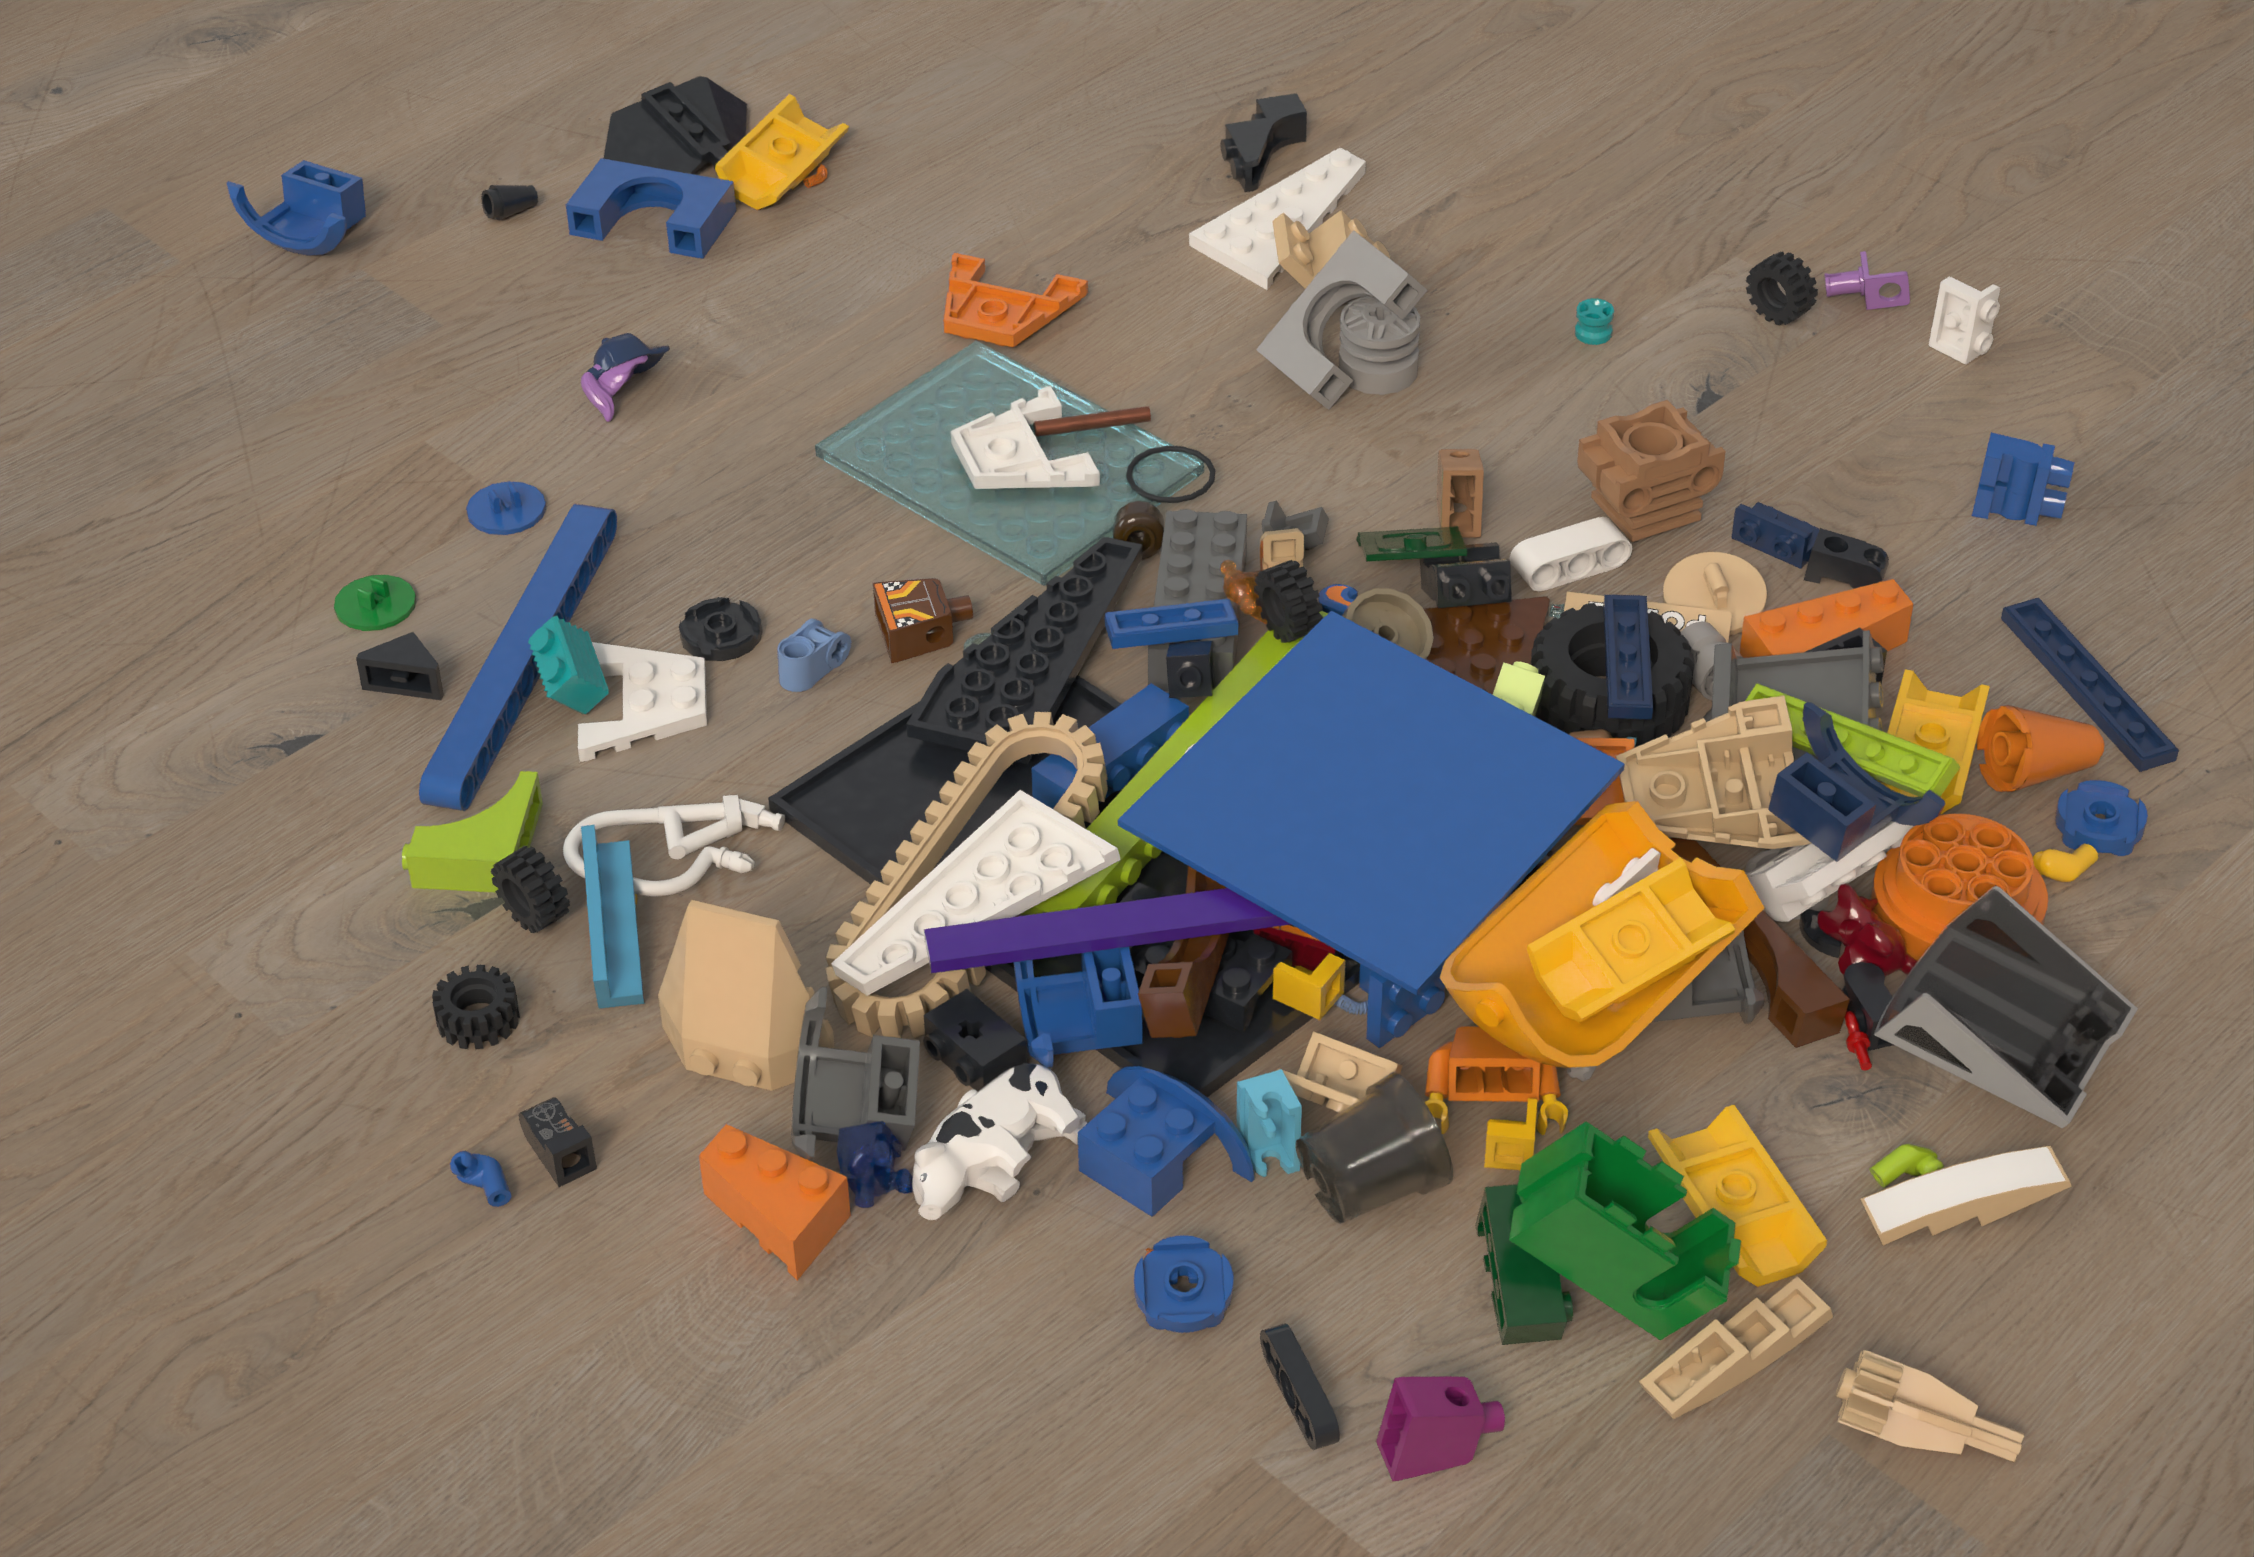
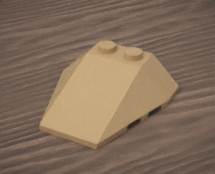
M1784 696L1739 702L1728 707V713L1707 722L1702 718L1691 723V729L1671 738H1668L1665 734L1616 756L1617 760L1625 764L1623 772L1619 775L1624 801H1638L1657 828L1667 837L1765 849L1812 844L1768 810L1777 774L1794 762L1792 726Z
M695 900L690 901L658 994L662 1027L686 1070L770 1091L794 1083L805 1006L815 992L812 987L805 988L798 974L801 964L779 920ZM823 1020L818 1046L835 1048L833 1029L828 1020Z

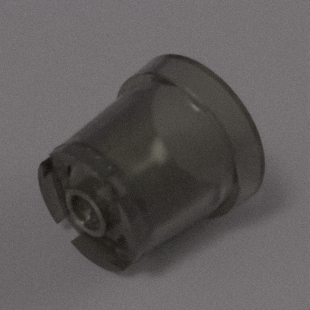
M1390 1072L1370 1085L1366 1090V1096L1318 1127L1305 1133L1295 1143L1298 1160L1306 1179L1309 1180L1313 1177L1321 1190L1315 1196L1328 1215L1339 1224L1414 1192L1425 1195L1445 1187L1453 1181L1451 1157L1433 1115L1415 1088L1396 1072Z

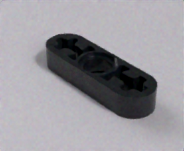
M1284 1323L1261 1330L1260 1342L1266 1363L1309 1447L1312 1450L1338 1443L1340 1432L1334 1410L1290 1326Z

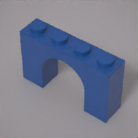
M601 158L566 203L569 233L573 236L603 241L616 222L625 214L645 207H663L674 210L666 222L669 253L703 259L736 213L734 183L728 180Z

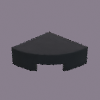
M1807 909L1801 913L1799 921L1800 931L1808 944L1823 954L1839 958L1842 942L1820 929L1817 921L1820 911Z

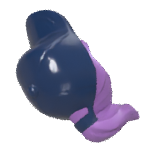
M631 333L602 339V345L594 356L593 367L589 368L581 377V387L586 397L602 413L607 422H610L614 415L612 397L625 382L630 380L633 374L642 373L654 367L661 360L665 352L670 350V347L668 345L649 347Z

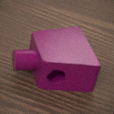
M1465 1376L1396 1377L1376 1440L1392 1481H1401L1468 1464L1473 1460L1481 1434L1503 1431L1505 1426L1504 1410L1499 1401L1480 1402L1471 1380Z

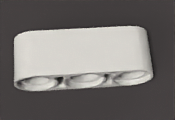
M1597 517L1521 541L1514 547L1509 559L1510 564L1532 590L1539 592L1622 566L1631 556L1632 544L1609 518Z

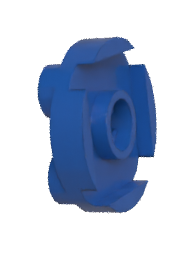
M2101 780L2084 781L2079 783L2077 790L2068 793L2067 789L2060 795L2055 821L2058 829L2063 834L2062 842L2071 849L2076 850L2082 844H2089L2099 853L2126 856L2133 852L2134 845L2143 837L2148 817L2145 804L2140 798L2138 804L2129 798V790L2119 784ZM2096 814L2105 815V819L2097 818Z
M1194 1236L1168 1237L1153 1245V1251L1148 1253L1144 1259L1143 1256L1141 1257L1134 1273L1135 1299L1138 1307L1145 1314L1147 1323L1155 1329H1166L1179 1333L1195 1332L1220 1324L1224 1319V1313L1230 1305L1233 1296V1271L1229 1260L1223 1253L1221 1257L1216 1251L1209 1248V1242ZM1179 1276H1188L1189 1283L1197 1284L1195 1288L1190 1289L1188 1292H1180L1178 1289L1172 1288L1171 1285L1177 1284Z

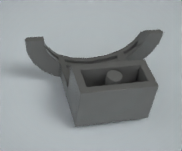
M1743 930L1652 1022L1736 1012L1740 1013L1741 1019L1745 1024H1750L1764 1006L1765 998L1764 994L1755 988Z
M821 987L806 1003L803 1015L792 1104L791 1140L793 1147L801 1157L809 1161L814 1159L816 1140L905 1151L915 1127L920 1041L873 1035L867 1053L819 1047L827 999V987Z

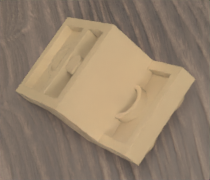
M1342 210L1310 233H1308L1302 223L1299 221L1293 222L1284 212L1272 221L1278 262L1305 289L1353 230L1390 258L1385 246L1379 241L1374 243L1367 236L1366 229L1362 223L1356 218L1351 220Z

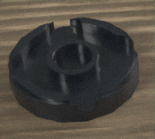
M724 597L704 600L690 607L685 612V619L682 622L680 620L679 633L683 648L692 656L702 657L706 661H726L739 658L751 652L760 642L762 624L759 613L749 603L739 600L740 604L730 603V599Z

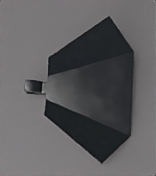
M698 76L677 86L668 82L642 93L641 101L611 114L603 159L688 174H695L704 164L709 162L714 165L715 169L716 164L746 136L747 103L707 77Z

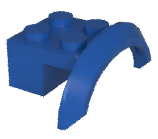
M305 160L281 175L284 202L262 217L258 215L248 201L244 186L230 181L227 182L231 201L244 222L256 234L271 244L291 253L308 256L323 255L339 245L344 238L346 230L366 217L363 179L361 177Z
M1129 947L1081 953L1082 972L1034 977L1032 960L1013 962L1026 1043L1030 1055L1041 1065L1052 1068L1053 1055L1142 1044V1006L1138 997L1139 989Z
M1127 1066L1112 1075L1107 1083L1106 1093L1115 1098V1100L1078 1131L1079 1171L1151 1217L1183 1189V1162L1214 1133L1229 1154L1233 1171L1250 1182L1255 1180L1250 1151L1232 1120L1215 1103L1191 1085L1171 1075L1141 1066Z

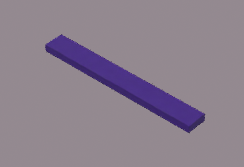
M1225 888L924 929V939L931 973L1290 925V923L1234 891Z

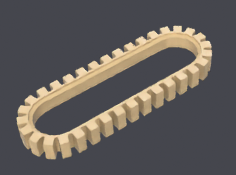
M1035 712L1033 725H1028L1024 715L1021 714L1008 718L1010 732L1005 731L997 724L985 733L987 746L975 742L968 752L970 764L963 761L953 772L956 783L950 781L945 783L939 792L941 803L933 800L925 811L927 823L918 820L910 831L913 843L906 840L901 843L895 851L898 863L891 860L887 862L881 871L883 883L876 880L873 881L866 891L868 904L862 901L857 903L851 911L853 924L844 921L835 933L838 945L830 944L826 956L828 963L826 968L827 978L834 1004L837 1005L840 1016L848 1025L855 1021L858 1032L873 1037L879 1027H881L883 1036L901 1038L903 1026L909 1025L913 1038L925 1035L923 1015L965 989L971 992L969 983L975 986L980 984L986 975L985 966L938 972L922 989L907 996L889 998L873 993L867 996L836 976L831 963L934 869L999 777L1014 761L1031 754L1049 753L1062 756L1072 762L1077 769L1076 775L1053 810L1085 828L1084 821L1092 823L1100 813L1098 801H1105L1108 790L1106 780L1108 779L1101 745L1096 743L1095 734L1086 725L1078 729L1077 719L1064 714L1061 715L1054 725L1051 712Z

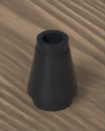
M491 185L489 189L483 190L481 202L485 215L490 219L496 218L500 221L530 207L537 206L538 195L533 185Z

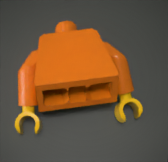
M1462 1026L1457 1028L1454 1040L1438 1048L1429 1058L1425 1095L1429 1097V1100L1425 1101L1420 1107V1121L1423 1132H1426V1122L1431 1118H1440L1442 1134L1447 1132L1449 1128L1448 1107L1443 1102V1099L1448 1098V1101L1528 1102V1098L1537 1099V1102L1543 1100L1536 1122L1538 1132L1545 1135L1547 1119H1553L1559 1124L1560 1134L1563 1133L1568 1118V1109L1562 1102L1557 1101V1098L1561 1096L1557 1067L1533 1061L1514 1052L1479 1026Z

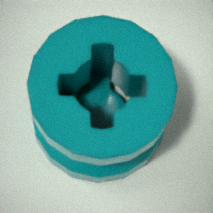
M1596 298L1580 302L1576 310V317L1579 320L1575 325L1576 338L1589 345H1599L1608 342L1612 337V325L1610 324L1614 318V307L1606 300Z

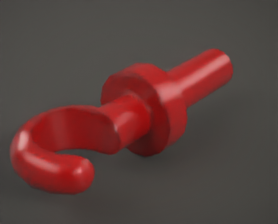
M1847 1011L1844 1017L1849 1033L1846 1045L1850 1052L1856 1053L1861 1070L1867 1071L1872 1067L1867 1052L1870 1040L1866 1033L1860 1032L1855 1014L1852 1011Z

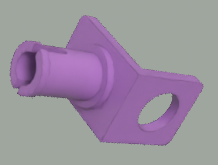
M1866 251L1860 252L1861 266H1858V270L1832 274L1825 273L1827 297L1861 292V296H1865L1867 310L1903 306L1910 303L1908 273L1902 271L1869 276ZM1886 283H1896L1901 287L1900 292L1891 298L1883 297L1879 293V289Z

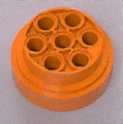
M1970 814L1939 815L1927 824L1912 827L1904 836L1901 846L1887 851V856L1877 865L1871 899L1877 898L1878 904L1874 907L1873 911L1884 922L1893 925L1899 930L1905 941L1907 953L1916 961H1919L1951 921L1994 886L2000 887L2044 926L2048 906V892L2042 876L2034 866L2032 854L2026 843L2015 832L1991 819ZM1976 918L1968 925L2033 956L1993 920ZM1952 941L1935 961L1938 965L1968 981L1993 979L2011 972Z

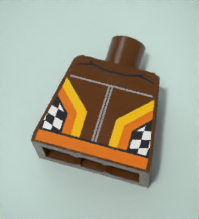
M936 578L873 583L875 616L891 663L951 646L954 642L952 623L973 619V609L969 595L946 599L941 582Z

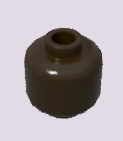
M1129 502L1121 507L1114 517L1113 539L1141 544L1142 559L1150 558L1158 553L1162 547L1165 526L1163 515L1157 507L1149 502Z

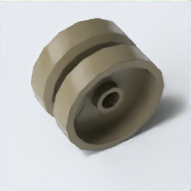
M1373 588L1359 594L1342 615L1423 659H1426L1430 654L1434 639L1431 621L1423 607L1405 593L1392 588Z

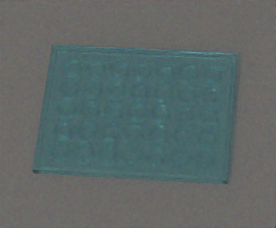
M975 341L816 444L815 451L816 456L1045 586L1053 577L1059 576L1071 568L1073 561L1103 537L1113 538L1114 517L1121 507L1134 501L1149 502L1155 507L1162 503L1143 498L1132 490L1126 479L1127 468L1137 455L1148 449L1174 445L1134 424L1036 437L1049 461L1088 452L1100 473V485L1095 487L975 489L951 444L952 430L991 412L996 417L1011 410L1012 402L1021 398L1028 402L1038 397V390L1048 386L1052 387L1062 405V418L1108 412V410L988 346ZM1033 424V425H1029L1030 428H1031V430H1032V432H1033L1034 435H1035V432H1034V424ZM1166 451L1151 454L1140 460L1133 468L1132 478L1135 484L1145 492L1160 497H1170L1204 473V462L1183 452Z

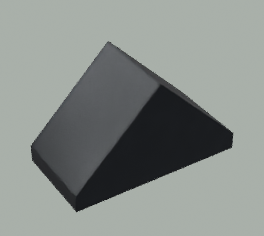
M414 632L362 651L356 657L362 690L440 701L444 696L439 665Z

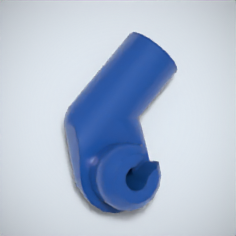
M460 1151L453 1156L450 1169L459 1181L483 1188L487 1201L491 1206L500 1207L510 1201L511 1192L502 1167L496 1159L486 1155L471 1154L468 1151Z

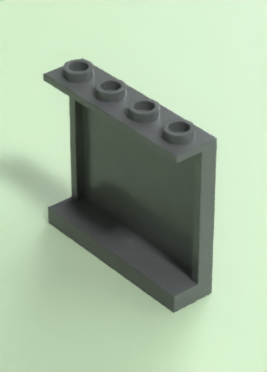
M1870 630L1863 631V647L1739 659L1736 658L1732 643L1715 644L1712 719L1728 713V707L1745 701L1758 683L1802 701L1812 702L1818 707L1882 731L1881 719L1876 717V708L1883 707L1881 682H1876V673H1883L1884 669L1881 647H1874ZM1792 746L1794 761L1806 753Z

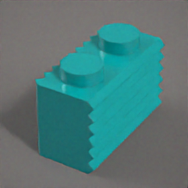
M554 616L529 638L528 644L531 645L532 656L535 657L534 661L537 662L536 667L539 668L538 673L541 674L540 679L543 680L542 685L545 686L544 691L547 692V698L581 714H587L609 694V689L588 631H583L582 628L577 629L576 625L571 626L570 622L565 623L564 619L559 620L558 616Z

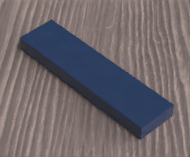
M1604 595L1603 614L1608 718L1652 719L1653 699L1647 596Z

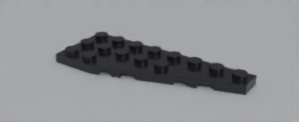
M1103 537L1074 560L1073 569L1062 578L1055 576L1047 582V590L1038 597L1031 595L991 628V635L979 645L972 643L963 650V658L956 664L951 665L947 663L935 675L907 722V737L970 751L975 742L987 746L985 733L997 724L1005 731L1010 732L1008 718L1023 714L1027 724L1033 725L1035 712H1051L1053 719L1105 626V613L1114 610L1142 559V545ZM1033 754L1027 755L1014 762L1028 765Z

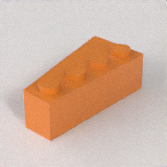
M1891 579L1744 616L1739 654L1743 658L1803 653L1859 627L1863 631L1870 630L1871 637L1888 652L1908 641L1913 602L1897 582Z

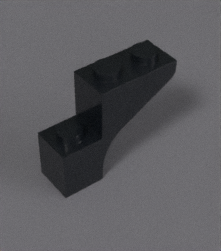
M1297 93L1256 99V114H1252L1250 121L1225 124V139H1221L1220 144L1222 157L1225 161H1229L1233 179L1239 180L1244 192L1255 191L1259 188L1273 153L1282 147L1306 142L1307 111Z

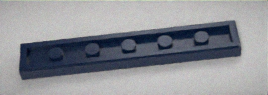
M2039 597L2003 608L2001 616L2003 622L2139 772L2177 760L2179 749Z

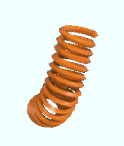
M821 164L817 168V174L806 179L804 178L805 186L810 188L824 182L828 175L826 167Z

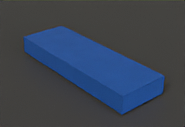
M1230 599L1105 613V627L1112 649L1238 635V620Z

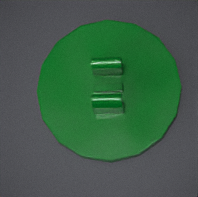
M369 575L352 581L340 590L335 597L334 611L339 621L349 628L362 631L383 630L396 626L409 617L415 609L416 594L412 586L400 577Z

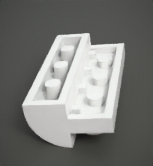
M1890 821L1838 862L1834 861L1813 844L1792 846L1748 873L1747 877L1764 906L1763 910L1771 919L1787 922L1836 892L1841 884L1850 883L1878 865L1887 856V851L1901 846L1904 836L1914 826Z

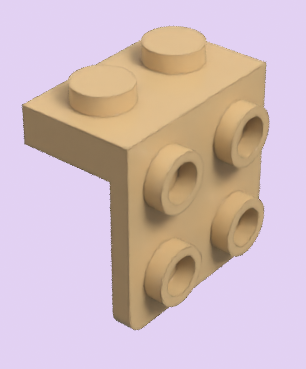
M1313 1031L1297 1075L1285 1070L1282 1071L1296 1096L1322 1106L1325 1098L1328 1097L1327 1108L1365 1122L1368 1113L1383 1119L1403 1066Z

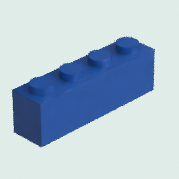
M1151 683L1089 727L1095 734L1096 743H1100L1104 756L1108 779L1106 780L1108 790L1105 799L1114 792L1124 788L1189 717L1188 705L1177 698H1169L1167 692ZM1051 754L1032 767L1033 798L1054 809L1076 775L1077 769L1073 763L1062 756Z

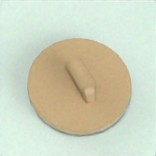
M1703 552L1684 558L1669 571L1663 587V601L1666 604L1731 611L1732 620L1729 636L1742 632L1744 616L1764 612L1767 599L1765 582L1756 568L1742 558L1722 552Z

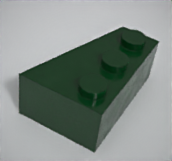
M1518 1184L1485 1187L1475 1227L1477 1236H1485L1488 1255H1483L1485 1271L1491 1272L1494 1291H1491V1298L1502 1345L1561 1340L1567 1322L1573 1321L1571 1294L1569 1291L1562 1292L1561 1274L1509 1240L1514 1209L1522 1204L1520 1196L1517 1194Z

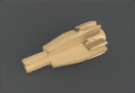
M1863 1349V1352L1861 1351L1858 1361L1854 1364L1853 1370L1845 1368L1836 1391V1397L1841 1398V1402H1843L1837 1421L1841 1424L1903 1447L1961 1454L1964 1445H1968L2011 1462H2015L2017 1454L2019 1455L2021 1451L2024 1433L1976 1416L1975 1414L1978 1409L1976 1403L1928 1372Z

